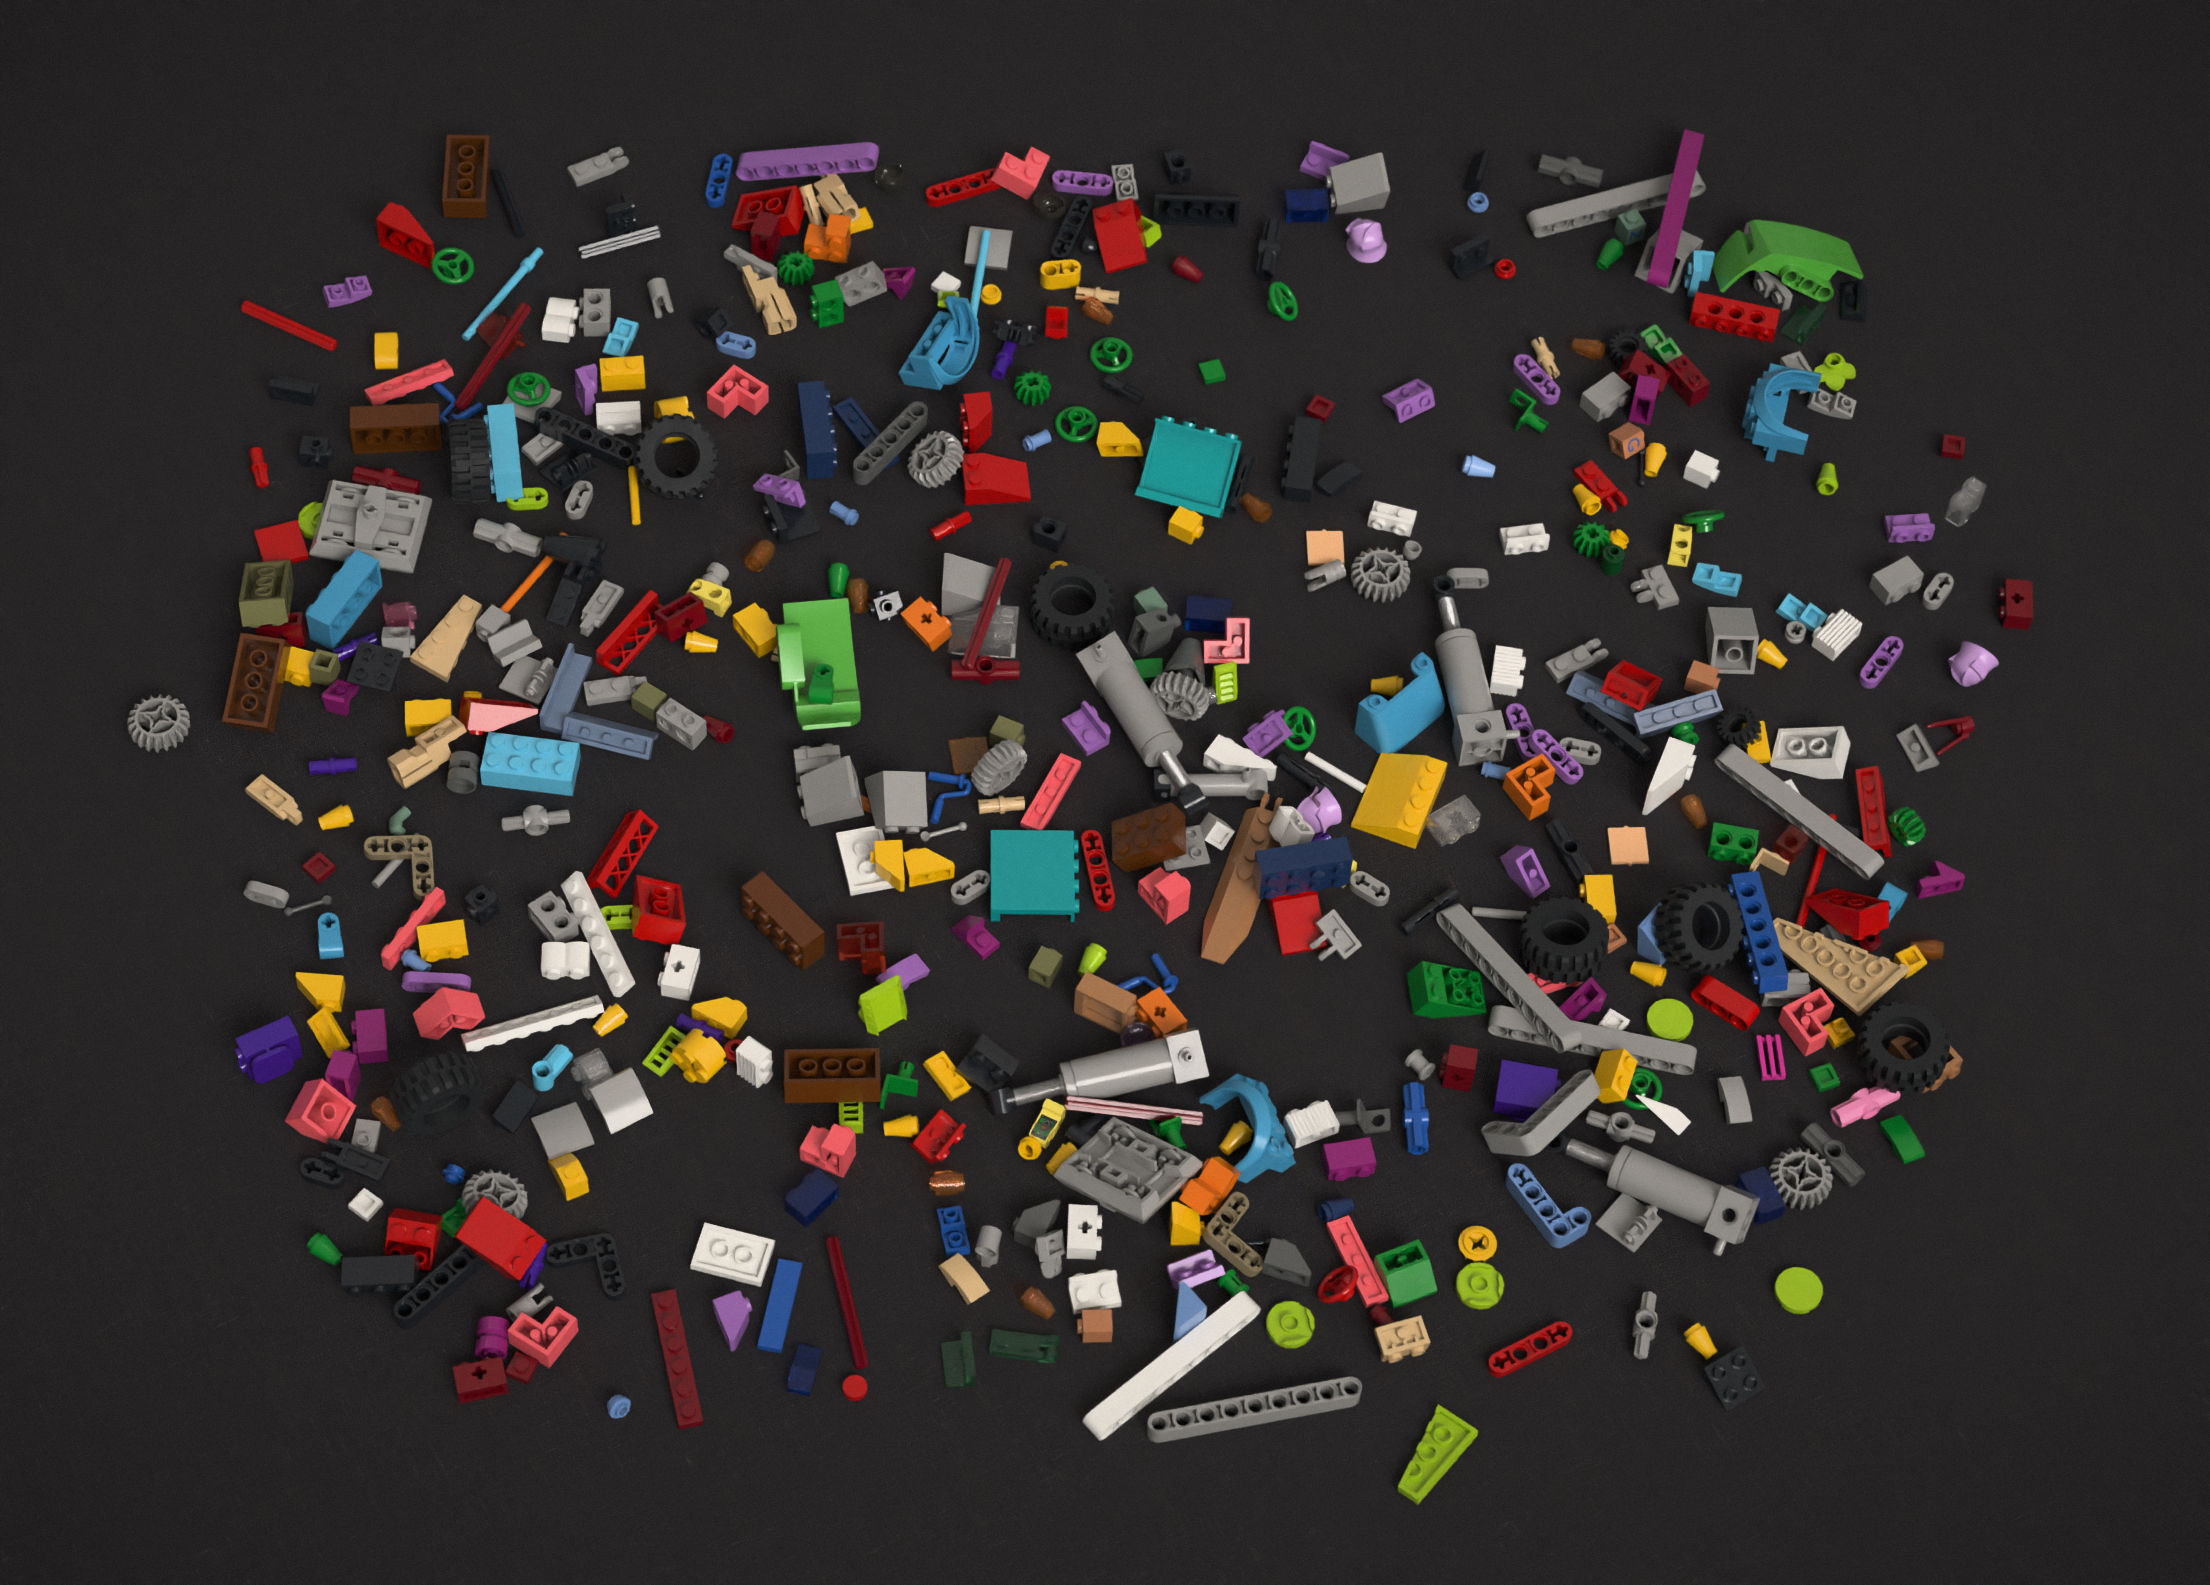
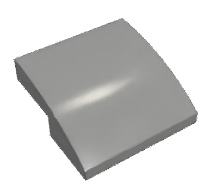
M970 226L964 264L966 266H977L982 231L988 230L991 234L985 268L1007 270L1013 231Z
M539 384L535 388V394L538 398L544 392L543 384ZM551 388L547 400L537 406L526 407L518 405L509 396H507L503 404L514 403L515 417L534 424L536 411L540 407L552 408L561 399L562 392ZM514 391L517 397L530 400L529 396L523 392ZM545 418L540 419L542 422L546 420Z
M631 1067L588 1088L610 1134L653 1114L645 1092Z
M576 1102L531 1118L532 1125L540 1138L542 1148L549 1160L594 1144L590 1130Z

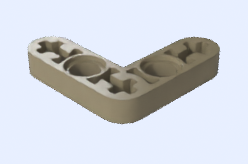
M423 835L373 836L366 839L363 852L370 860L411 859L412 889L416 899L423 901L428 893H432L435 887L432 843L428 837ZM394 843H400L404 846V850L395 852L391 849V846ZM408 843H411V852H408ZM419 843L423 844L424 851H419ZM384 844H388L387 852H384ZM371 845H376V848H378L377 852H372ZM423 863L429 867V870L425 873H420L416 870V866ZM421 880H425L426 893H422L420 889Z
M1234 1192L1203 1229L1202 1236L1206 1243L1243 1274L1255 1277L1263 1269L1264 1261L1262 1257L1231 1232L1248 1209L1249 1200L1244 1194ZM1237 1202L1239 1204L1236 1210L1232 1209L1233 1205ZM1221 1214L1227 1215L1231 1223L1224 1222ZM1217 1227L1220 1231L1215 1236L1213 1235V1230ZM1229 1244L1237 1248V1254L1229 1250Z

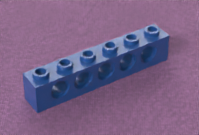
M1759 872L1731 874V882L1727 884V891L1730 893L1729 897H1733L1736 900V907L1740 909L1742 914L1740 916L1744 927L1741 929L1743 934L1742 947L1744 950L1747 949L1748 952L1746 959L1748 967H1752L1753 970L1751 971L1753 985L1757 984L1759 994L1787 990L1788 972Z

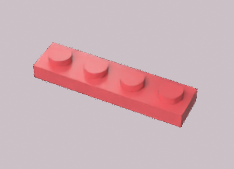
M443 359L364 389V392L372 406L382 405L391 399L403 397L415 390L424 389L438 381H445L447 378L454 376L451 366Z
M1060 753L1021 820L1020 827L1026 830H1044L1079 771L1081 761Z
M436 887L432 893H428L424 897L419 909L411 913L406 925L398 929L393 941L384 946L381 952L383 967L391 971L401 959L403 953L418 938L416 926L428 925L444 906L446 901L443 890Z
M1349 1215L1327 1223L1326 1228L1344 1265L1354 1266L1358 1270L1359 1277L1355 1287L1365 1308L1388 1301L1389 1295Z

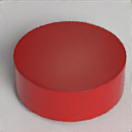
M859 1375L847 1377L843 1382L844 1396L851 1401L863 1399L867 1394L866 1380Z

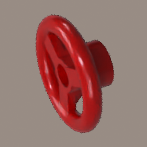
M1344 1265L1331 1271L1318 1287V1299L1323 1303H1333L1338 1300L1345 1302L1349 1300L1355 1292L1354 1287L1359 1277L1358 1270L1354 1266ZM1340 1274H1342L1339 1278H1337V1279H1335L1334 1281H1332L1335 1277H1337V1276H1339ZM1326 1290L1332 1291L1334 1295L1325 1296L1324 1292Z

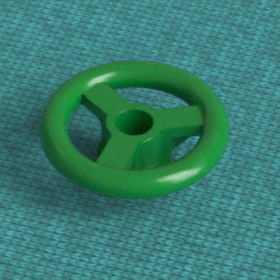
M458 248L441 249L431 261L434 275L447 284L464 283L471 278L474 272V262L471 256ZM447 254L458 255L454 260H439ZM465 260L468 264V270L461 276L460 264ZM438 267L443 269V274L439 271Z
M1279 281L1273 282L1268 292L1269 299L1267 305L1269 310L1274 315L1278 314L1286 321H1293L1298 314V305L1294 294L1284 283ZM1281 290L1284 291V293L1287 295L1288 299L1286 298V296L1283 295V293H1282ZM1286 307L1292 308L1290 315L1285 313Z
M1114 337L1098 340L1090 350L1092 364L1097 369L1107 373L1123 371L1130 365L1133 357L1130 346L1125 341ZM1123 348L1126 352V359L1120 364L1118 355ZM1097 357L1111 361L1113 367L1101 364Z
M534 372L517 374L507 385L509 398L516 404L526 407L537 406L543 403L551 392L548 380ZM542 383L544 392L538 398L535 394V388ZM514 391L523 392L529 396L530 400L517 397Z
M1071 406L1059 412L1055 419V429L1067 441L1084 442L1095 435L1098 429V421L1094 413L1089 409L1081 406ZM1062 419H1065L1070 424V434H1067L1062 429ZM1092 425L1088 433L1076 436L1078 430L1082 429L1083 426Z
M1720 510L1698 511L1683 515L1681 521L1686 524H1696L1695 530L1697 533L1713 531V522L1724 518L1725 513Z
M1294 706L1288 709L1282 719L1293 733L1289 738L1301 737L1305 742L1294 744L1288 738L1284 743L1291 750L1303 751L1314 741L1316 735L1315 719L1311 712L1304 707ZM1294 713H1296L1295 718L1293 720H1289V718ZM1303 715L1309 723V734L1304 730Z
M1636 1067L1629 1090L1635 1095L1646 1097V1091L1649 1089L1650 1083L1653 1082L1655 1094L1651 1100L1658 1102L1662 1096V1084L1659 1078L1648 1069ZM1627 1097L1625 1101H1621L1632 1109H1649L1640 1099V1103L1631 1101Z

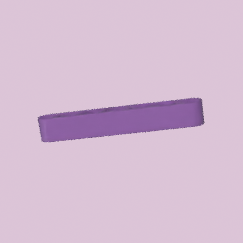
M864 142L742 153L739 157L736 175L741 180L754 181L871 171L876 168L879 147L874 143Z

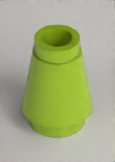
M1831 463L1822 465L1816 483L1818 491L1823 495H1831L1838 488L1835 466Z
M1091 943L1089 947H1086L1079 970L1077 971L1078 975L1083 977L1086 971L1094 974L1105 961L1107 951L1095 943Z

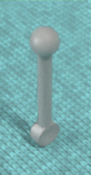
M960 822L957 826L931 833L923 831L920 834V838L922 841H928L933 836L956 830L964 831L967 828V824Z

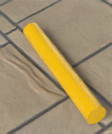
M630 466L628 467L631 518L633 525H639L641 519L638 480L635 467Z

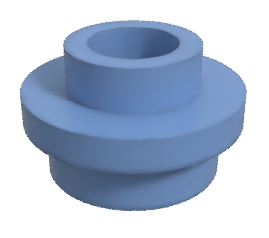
M1479 192L1472 194L1467 202L1468 208L1477 213L1484 212L1489 204L1487 197Z
M620 1394L613 1396L607 1403L608 1413L612 1418L624 1417L629 1412L631 1401L628 1397Z

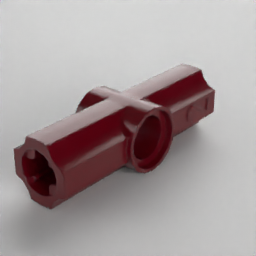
M358 465L355 466L352 476L353 484L372 485L420 495L422 486L421 481L399 476L391 468H383L379 471Z
M985 655L976 660L971 671L963 670L961 667L962 660H952V680H977L980 684L987 685L994 680L1020 679L1019 660H994L992 657Z

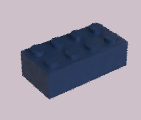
M824 381L798 383V411L807 479L834 477V468H837V444L834 441L835 430L834 424H832V407L829 404L830 392L829 389H825Z
M1346 836L1255 851L1252 877L1258 898L1273 899L1282 895H1296L1300 892L1320 891L1324 888H1340L1348 885L1353 858Z

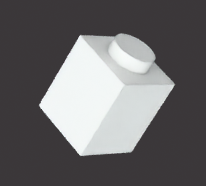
M1695 450L1686 465L1683 478L1707 489L1710 482H1715L1720 471L1717 470L1719 460Z

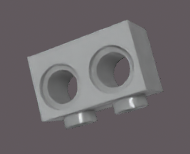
M873 261L835 277L844 295V301L849 307L887 291L885 275Z
M584 289V298H580V311H583V315H579V327L584 328V336H608L611 322L610 289Z
M669 698L656 712L657 728L692 751L707 736L706 720L672 698Z
M551 890L528 904L530 919L549 942L566 943L579 935L578 918L573 912L569 913L562 898L560 896L556 897ZM560 925L566 926L564 928H558V926Z

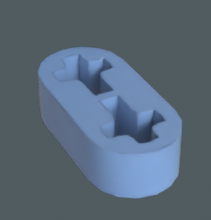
M725 331L719 338H716L717 350L724 354L749 359L756 353V343L750 337Z

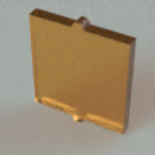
M986 736L949 740L954 775L961 776L962 773L972 775L974 767L978 765V761L982 759L983 754L988 752Z

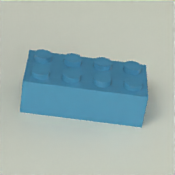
M355 550L351 556L345 559L340 571L334 573L329 585L320 591L318 599L306 610L305 615L311 640L331 650L335 649L383 586L379 560L358 550Z

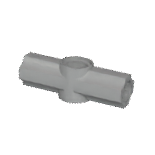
M483 518L478 519L473 532L474 537L494 543L498 549L507 553L515 550L536 557L539 555L543 544L542 538L524 533L518 526L512 523L500 525Z

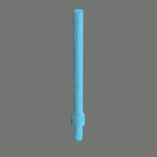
M988 230L982 231L970 302L977 323V312L991 234Z
M537 247L529 257L524 258L520 263V268L462 334V338L465 341L470 340L523 276L535 267V262L543 254L541 248Z

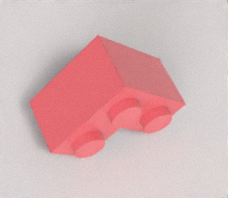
M1032 146L1023 160L1005 152L996 166L991 181L1028 200L1035 190L1050 156Z
M733 365L707 391V408L724 419L737 405L756 415L769 402L768 386L736 365Z
M1225 617V639H1203L1204 663H1228L1232 661L1236 663H1249L1250 618Z
M1159 867L1139 881L1138 894L1166 925L1188 911L1191 885L1187 878L1181 877L1177 871L1170 874Z
M447 987L438 989L431 998L422 1003L413 1013L420 1036L439 1040L453 1027L471 1030L485 1018L478 994Z
M1822 988L1784 1006L1778 1020L1804 1057L1823 1048L1829 1034L1821 1023L1830 1019L1834 1004Z
M833 1124L830 1131L826 1128H817L812 1125L800 1147V1160L844 1178L856 1155V1133L844 1125Z
M556 1306L545 1322L540 1324L522 1312L508 1329L509 1344L550 1368L577 1334V1318Z

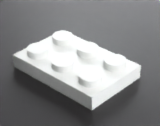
M870 826L836 833V840L850 896L894 888L875 873V864H870V850H874V841H885L882 829Z
M704 1223L691 1262V1269L761 1287L775 1246V1240Z

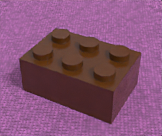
M1172 802L1111 822L1112 861L1126 873L1187 854L1185 814Z

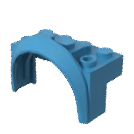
M947 296L945 303L950 313L938 311L899 371L904 385L941 390L944 384L953 385L960 381L972 367L978 352L980 328L968 298ZM958 340L964 343L968 342V344L956 343L954 341ZM948 345H950L944 360L939 365L938 361L940 357L945 352Z
M1236 1074L1201 1096L1199 1101L1201 1104L1212 1105L1214 1110H1217L1234 1097L1238 1096L1255 1133L1249 1152L1234 1166L1242 1172L1238 1181L1247 1183L1267 1169L1282 1173L1296 1162L1293 1157L1294 1151L1285 1138V1129L1276 1116L1277 1110L1271 1103L1266 1085L1263 1082Z

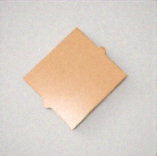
M1325 529L1322 531H1306L1308 565H1324L1335 559H1339L1343 565L1345 564L1343 531H1326Z
M1624 826V828H1607L1611 864H1628V866H1632V864H1649L1645 827Z

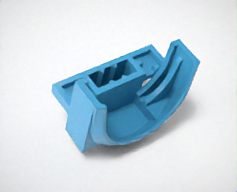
M1770 363L1769 370L1763 372L1762 379L1758 378L1756 386H1751L1742 428L1745 429L1744 438L1753 439L1752 444L1764 446L1763 451H1767L1765 460L1774 462L1777 449L1803 455L1808 434L1783 424L1790 389L1817 393L1822 373Z

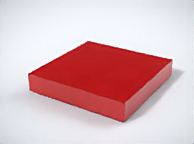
M298 520L254 531L263 562L291 560L292 564L309 559Z

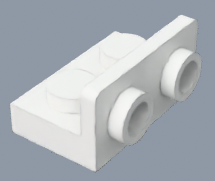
M1374 501L1372 511L1369 514L1368 527L1410 537L1417 511Z
M1543 523L1500 528L1499 535L1505 555H1518L1524 552L1548 550L1550 536L1545 533Z
M1103 1269L1097 1273L1087 1275L1079 1273L1068 1278V1292L1073 1314L1082 1313V1310L1121 1307L1116 1270Z

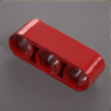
M1704 975L1691 992V997L1697 1004L1743 1031L1748 1030L1760 1014V1009L1754 1002L1709 975Z

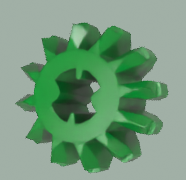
M789 250L788 255H782L778 263L780 279H783L785 284L791 282L793 287L796 283L803 286L804 281L809 282L814 273L812 258H808L807 253L800 254L799 250L796 253H792Z
M1031 369L1029 373L1023 371L1021 376H1017L1014 392L1018 401L1023 400L1024 405L1031 403L1034 407L1036 402L1042 405L1044 400H1048L1051 384L1048 382L1047 375L1042 376L1041 371L1034 373Z
M1586 520L1584 525L1579 524L1573 533V546L1575 549H1578L1579 554L1585 553L1587 558L1590 555L1597 558L1599 554H1603L1604 548L1610 544L1609 530H1604V524L1598 526L1596 520L1593 524Z
M1906 806L1895 810L1889 816L1887 821L1890 827L1889 831L1893 833V837H1896L1899 843H1903L1905 846H1912L1921 841V838L1925 836L1926 828L1923 826L1925 823L1921 821L1920 816L1916 814L1915 810H1911Z

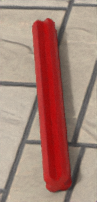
M245 300L241 305L242 312L329 351H334L338 345L336 339L253 302Z

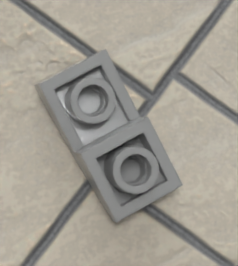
M1133 164L1113 165L1111 172L1117 202L1129 198L1137 201L1138 193L1136 179H1134Z
M1756 271L1753 282L1756 291L1760 292L1763 298L1772 296L1773 302L1782 311L1789 309L1793 297L1791 292L1773 275L1766 271L1761 273Z
M1818 388L1817 393H1810L1807 407L1828 416L1851 419L1857 401L1840 392L1833 396Z
M1741 1076L1718 1078L1720 1102H1724L1727 1124L1752 1122L1750 1104Z

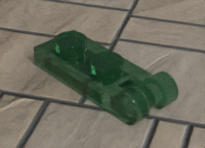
M993 1329L989 1355L1056 1363L1058 1360L1056 1350L1060 1346V1337L1056 1335L1042 1336ZM1040 1346L1047 1347L1046 1351H1039Z

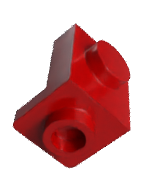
M1047 306L1045 337L1053 339L1067 338L1068 307Z

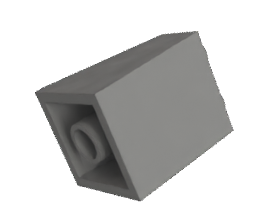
M1376 153L1330 167L1328 175L1325 176V184L1327 188H1330L1329 204L1330 207L1334 208L1335 214L1382 209L1385 207L1390 187L1383 153Z
M1659 230L1647 241L1635 274L1636 277L1647 281ZM1683 230L1681 231L1667 289L1659 288L1671 294L1674 293L1687 274L1688 262H1691L1693 250L1700 251L1704 240Z
M944 553L941 615L978 617L996 568L957 555ZM1001 596L999 597V600H998V603H997L995 609H1000V599H1001Z
M1708 607L1705 625L1708 664L1718 668V673L1754 674L1759 634L1752 608Z
M850 755L800 776L801 785H798L797 789L799 798L804 799V806H801L803 819L808 820L810 827L864 815L858 777Z
M881 771L864 778L876 829H885V833H897L898 830H906L907 834L919 833L920 829L928 827L925 772Z

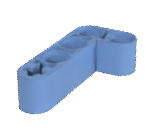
M1516 1163L1509 1167L1505 1181L1508 1191L1552 1247H1565L1587 1233L1591 1214L1586 1208L1576 1207L1563 1214L1525 1165ZM1526 1195H1533L1536 1198L1531 1199ZM1540 1213H1547L1550 1216L1544 1217ZM1574 1220H1580L1583 1224H1578ZM1555 1231H1560L1564 1235H1558Z

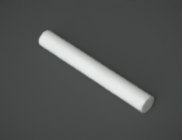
M1308 752L1306 754L1305 760L1359 792L1363 793L1367 785L1313 753Z

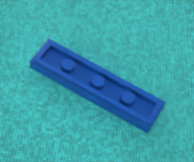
M778 1259L757 1345L758 1349L782 1354L803 1263Z

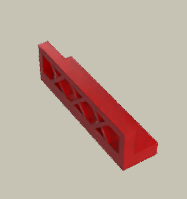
M650 590L596 650L597 664L619 676L658 633L656 620H651L650 617L655 610L664 607L658 603L657 593ZM649 626L650 631L647 634L637 635V630L640 627ZM636 641L634 649L624 651L623 646L625 643ZM616 657H622L623 660L618 667L609 663V661Z
M1872 766L1856 769L1864 843L1873 850L1882 849L1885 858L1892 857L1883 778L1879 767Z
M638 809L626 813L586 879L590 889L599 887L612 899L617 897L659 828L643 811ZM643 821L650 829L646 835L641 836L640 824ZM636 839L637 850L635 853H630L629 843L631 840ZM621 857H625L626 861L624 871H619L618 861ZM610 875H614L616 885L613 889L605 883Z

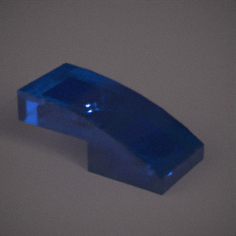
M802 1344L798 1345L786 1391L806 1396L811 1395L823 1349Z

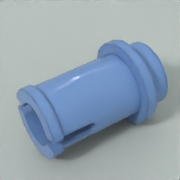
M1045 429L1032 436H1025L1022 444L1027 452H1033L1035 448L1050 443L1051 436Z
M838 501L831 505L829 512L844 520L846 525H854L857 522L859 514L855 509H849Z
M1490 760L1489 762L1484 761L1481 775H1485V778L1489 776L1504 780L1505 774L1510 771L1511 767L1493 764Z
M407 949L401 956L403 965L409 966L416 972H429L432 965L419 957L415 950Z

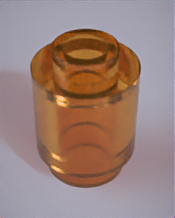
M765 539L756 542L744 558L747 568L753 572L763 571L774 556V545Z
M940 1171L934 1172V1177H929L930 1191H935V1196L958 1195L959 1192H964L963 1173Z

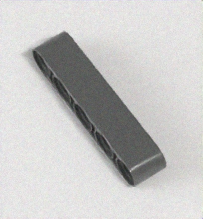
M918 401L911 403L854 460L853 480L857 484L866 485L870 483L927 425L928 408L924 403Z

